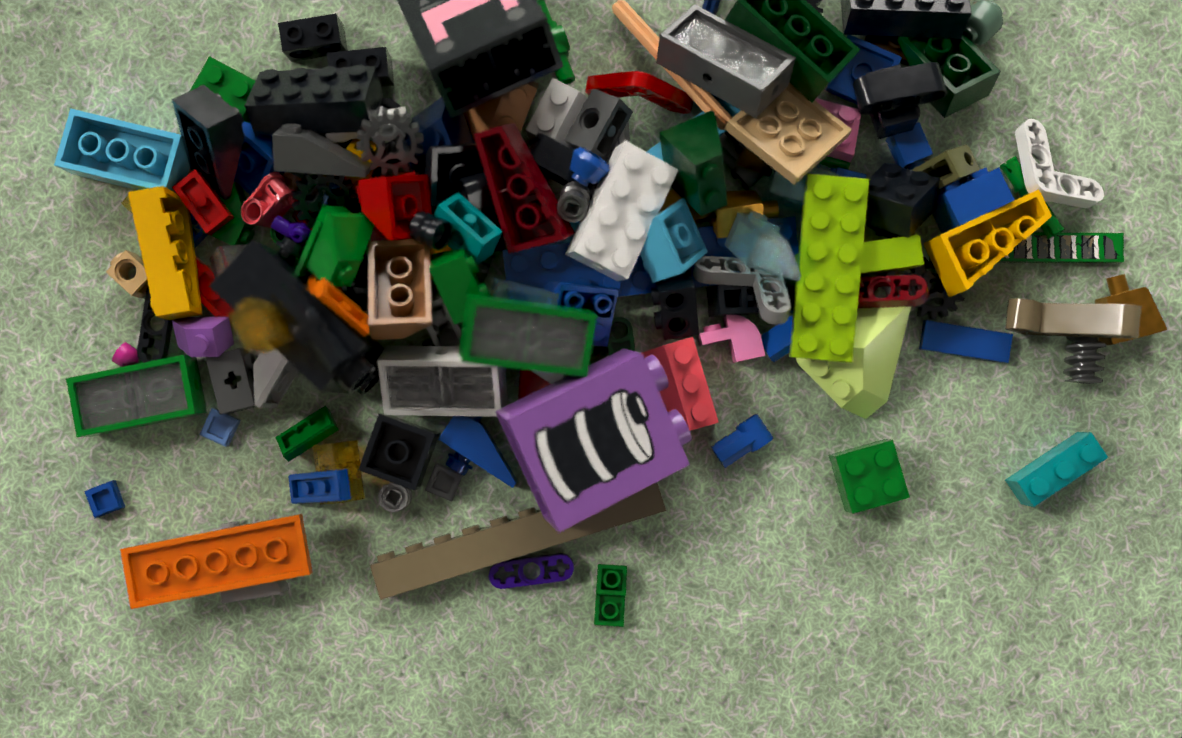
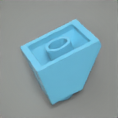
M685 198L679 199L652 219L641 257L644 268L649 273L653 283L685 272L708 252Z

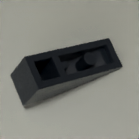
M784 281L791 303L790 311H793L796 281ZM715 285L707 288L709 317L760 314L753 286Z

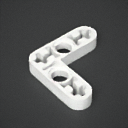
M1028 119L1016 129L1015 137L1025 187L1029 194L1039 189L1045 201L1085 209L1091 208L1103 199L1104 191L1097 181L1091 178L1054 171L1047 133L1044 126L1038 120ZM1032 154L1036 156V158L1039 160V163L1035 161ZM1061 184L1067 189L1068 193L1063 190Z

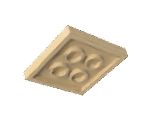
M790 83L757 118L741 110L727 121L725 127L728 133L793 185L799 182L846 140L852 131L849 126L818 102L814 101L811 103Z

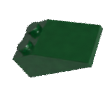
M964 33L961 39L897 38L910 66L930 62L940 64L947 94L937 101L930 102V104L943 118L989 96L1001 72Z

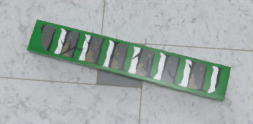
M1033 232L997 263L1124 262V233H1059L1048 240L1044 232Z

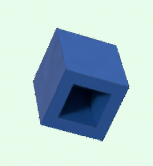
M920 122L916 123L913 130L889 136L886 139L895 164L902 168L912 170L925 163L933 155Z

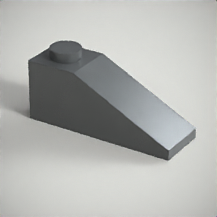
M284 124L272 134L274 171L365 178L371 172L370 162H363L361 157L313 130L301 129L299 124Z

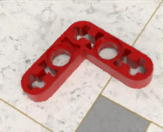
M629 71L592 75L587 78L585 93L590 95L592 89H596L617 98L640 96L671 112L689 114L692 110L693 100L686 92L645 72Z

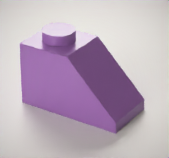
M229 316L186 317L172 320L177 345L190 357H218L234 345Z

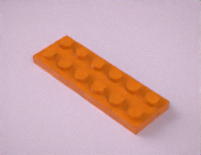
M302 514L120 549L131 609L313 573Z

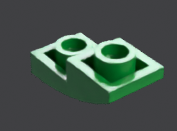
M598 564L594 626L624 627L627 566Z

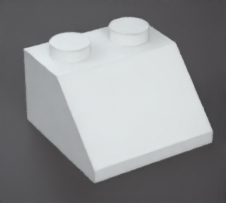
M552 78L526 129L528 139L534 141L536 135L542 133L574 150L564 140L587 97L580 91Z

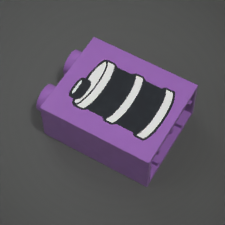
M622 349L589 365L587 377L568 375L495 411L544 519L558 533L690 465L682 446L691 442V433L686 421L678 410L673 409L669 412L666 410L659 392L668 388L669 383L661 363L654 355L644 358L643 353Z

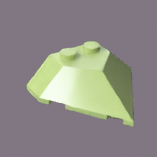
M911 307L857 308L852 363L796 358L799 366L842 409L867 419L889 399Z

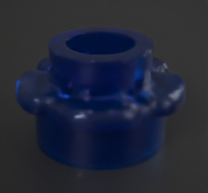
M460 453L448 454L449 458L445 464L452 470L465 476L469 469H473V466L469 464L470 460Z

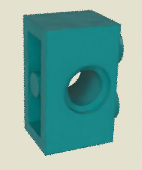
M459 192L440 203L434 215L435 219H444L452 225L453 233L448 246L452 250L465 248L467 255H473L477 264H480L493 254L503 232Z

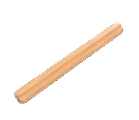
M618 0L612 6L613 13L657 60L659 37L625 0ZM664 68L704 113L711 110L715 113L717 127L720 130H725L727 121L732 116L713 95Z

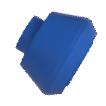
M583 147L573 151L570 169L574 172L572 178L584 186H588L589 182L596 184L609 173V164L595 153Z

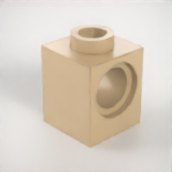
M127 250L117 254L112 259L111 266L106 273L131 296L143 298L148 287L143 259L138 254ZM135 266L136 275L130 279L128 276L129 270Z

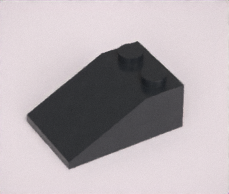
M202 85L171 100L191 172L195 169L200 171L214 191L221 198L227 200L231 196L245 138L242 128L244 120L236 107H231L218 93H214L205 85Z

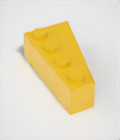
M164 186L128 192L151 295L150 304L155 316L165 320H174L203 315L190 211L175 192Z
M1038 189L923 243L948 297L967 291L974 285L975 281L989 272L998 261L1012 252L1021 241L1028 238L1050 219L1052 215Z

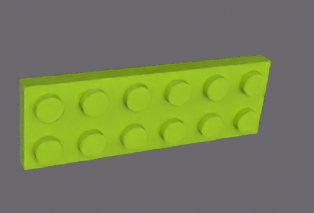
M818 174L806 175L789 353L791 358L853 362L869 179Z

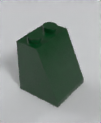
M711 110L659 132L663 161L678 169L671 187L682 198H685L686 202L701 216L728 205L723 154L715 113Z

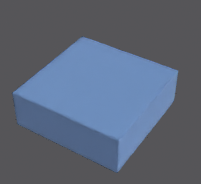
M211 408L199 435L229 447L241 420L229 414H219V410Z

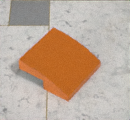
M313 273L308 276V288L313 296L360 336L365 337L369 334L368 315L362 311L358 304L338 287L332 285L327 279L319 280Z

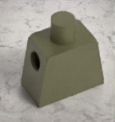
M965 144L939 154L912 169V171H922L929 175L931 171H935L940 178L939 190H941L946 185L957 180L961 181L979 171V166L970 147Z

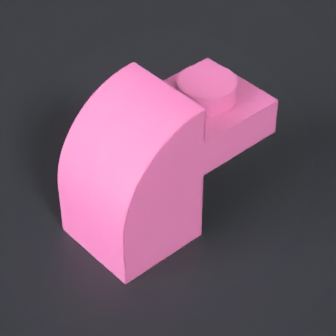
M726 315L723 317L725 328L721 329L720 324L703 327L704 332L697 335L699 346L728 341L733 363L765 356L759 330L749 319L739 315Z

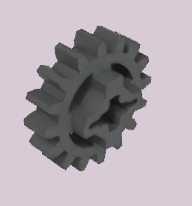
M385 107L382 109L381 116H378L374 111L371 112V122L365 119L362 120L361 127L364 130L357 131V138L361 140L357 142V150L364 151L361 156L363 162L371 160V170L380 166L383 175L386 174L388 169H392L394 175H398V168L402 167L405 171H409V162L415 164L419 162L417 154L423 153V145L420 144L424 141L423 133L418 132V122L410 124L411 114L407 113L404 117H400L398 108H395L393 114H388V110ZM406 132L408 133L411 139L410 146L408 145V142L404 140ZM370 137L373 138V142L377 144L375 151L372 149L370 145Z

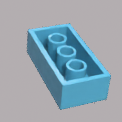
M71 108L54 166L73 175L134 190L164 186L173 192L175 191L172 187L186 177L190 169L180 134Z

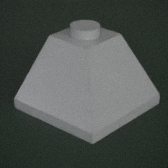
M267 341L266 343L263 342L255 353L257 359L253 364L255 406L259 408H277L297 375L298 370Z

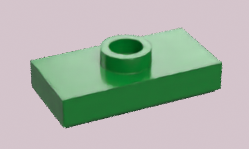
M324 406L276 436V440L283 457L290 462L339 429L332 413Z

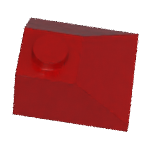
M428 175L385 176L358 180L362 212L388 240L411 238L409 236V225L412 218L420 211L432 214Z

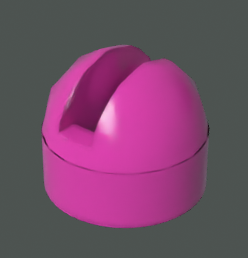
M127 342L123 343L112 357V362L120 367L137 364L139 360L137 350Z

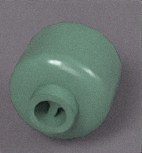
M979 0L971 5L972 14L964 31V34L974 45L986 44L1003 25L1001 8L993 1Z

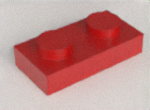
M193 170L172 187L206 234L212 236L234 218L200 171Z

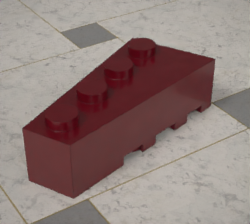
M515 123L474 133L508 253L561 241L574 235L575 232L571 224L559 216L557 211L558 201Z

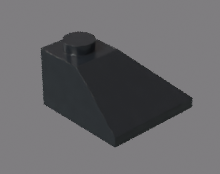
M476 143L430 146L419 166V175H428L431 206H438L458 193V179L484 172Z

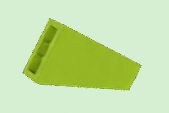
M912 235L909 238L898 237L864 242L860 277L878 276L882 273L896 270L901 272L924 265L920 235ZM799 253L794 255L793 269L796 276Z

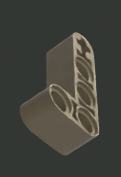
M1008 299L1005 329L1019 334H1026L1028 332L1027 335L1134 339L1139 338L1141 306L1129 304L1041 303L1030 299Z

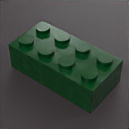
M737 0L725 18L729 23L796 57L789 83L811 103L815 101L860 51L853 42L806 0Z

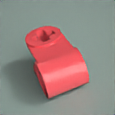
M272 172L266 175L250 197L243 203L241 217L245 223L271 228V224L276 216L283 217L292 207V203L297 201L291 195L292 191L295 190L290 189L286 185L284 176L280 172Z

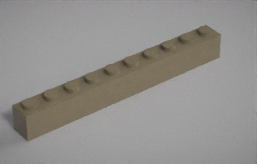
M656 482L559 533L544 519L541 511L536 512L535 507L519 511V517L508 520L507 516L490 520L491 526L480 529L477 524L462 529L463 535L451 538V534L448 533L433 538L434 544L423 547L422 542L405 547V553L396 556L394 551L380 554L377 556L378 561L371 564L370 568L379 598L382 600L666 511L658 483Z

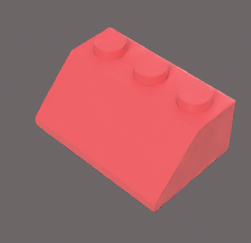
M693 337L642 352L644 358L654 355L666 373L669 386L659 393L667 412L673 409L678 410L690 431L719 423Z

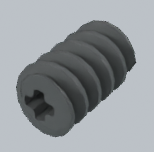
M1066 336V339L1075 344L1065 347L1067 352L1074 354L1064 359L1065 363L1073 366L1063 370V374L1072 377V379L1065 380V382L1082 384L1102 383L1103 379L1094 374L1104 371V367L1095 363L1098 360L1105 359V355L1098 353L1097 349L1106 347V343L1098 341V337Z

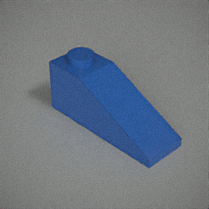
M453 416L438 440L508 486L514 488L518 481L487 427L480 422L482 416Z

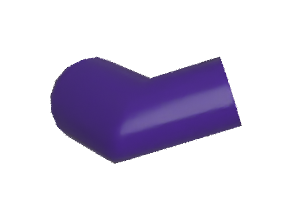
M279 215L276 216L271 224V228L296 243L306 242L311 233L305 223H291Z

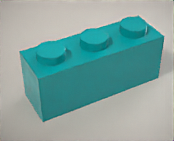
M1076 432L1005 479V481L1022 505L1035 507L1109 457L1092 432Z

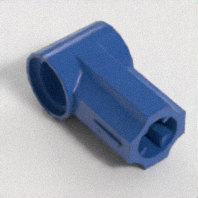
M754 414L735 427V431L711 446V449L724 468L750 451H757L774 439L758 414Z

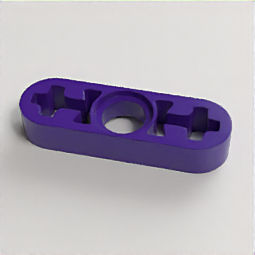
M565 553L510 559L494 564L489 571V580L494 587L499 589L565 581L573 574L574 562ZM558 559H563L564 564H569V568L565 569L563 575H559L558 570H550L548 572L550 577H544L545 566L542 561L548 560V566L557 565ZM533 562L539 566L540 575L537 578L529 579L524 575L523 568L527 563ZM514 564H519L518 575L521 581H515L516 575L508 576L506 582H501V579L498 577L495 578L494 574L498 573L499 567H504L506 572L515 570Z

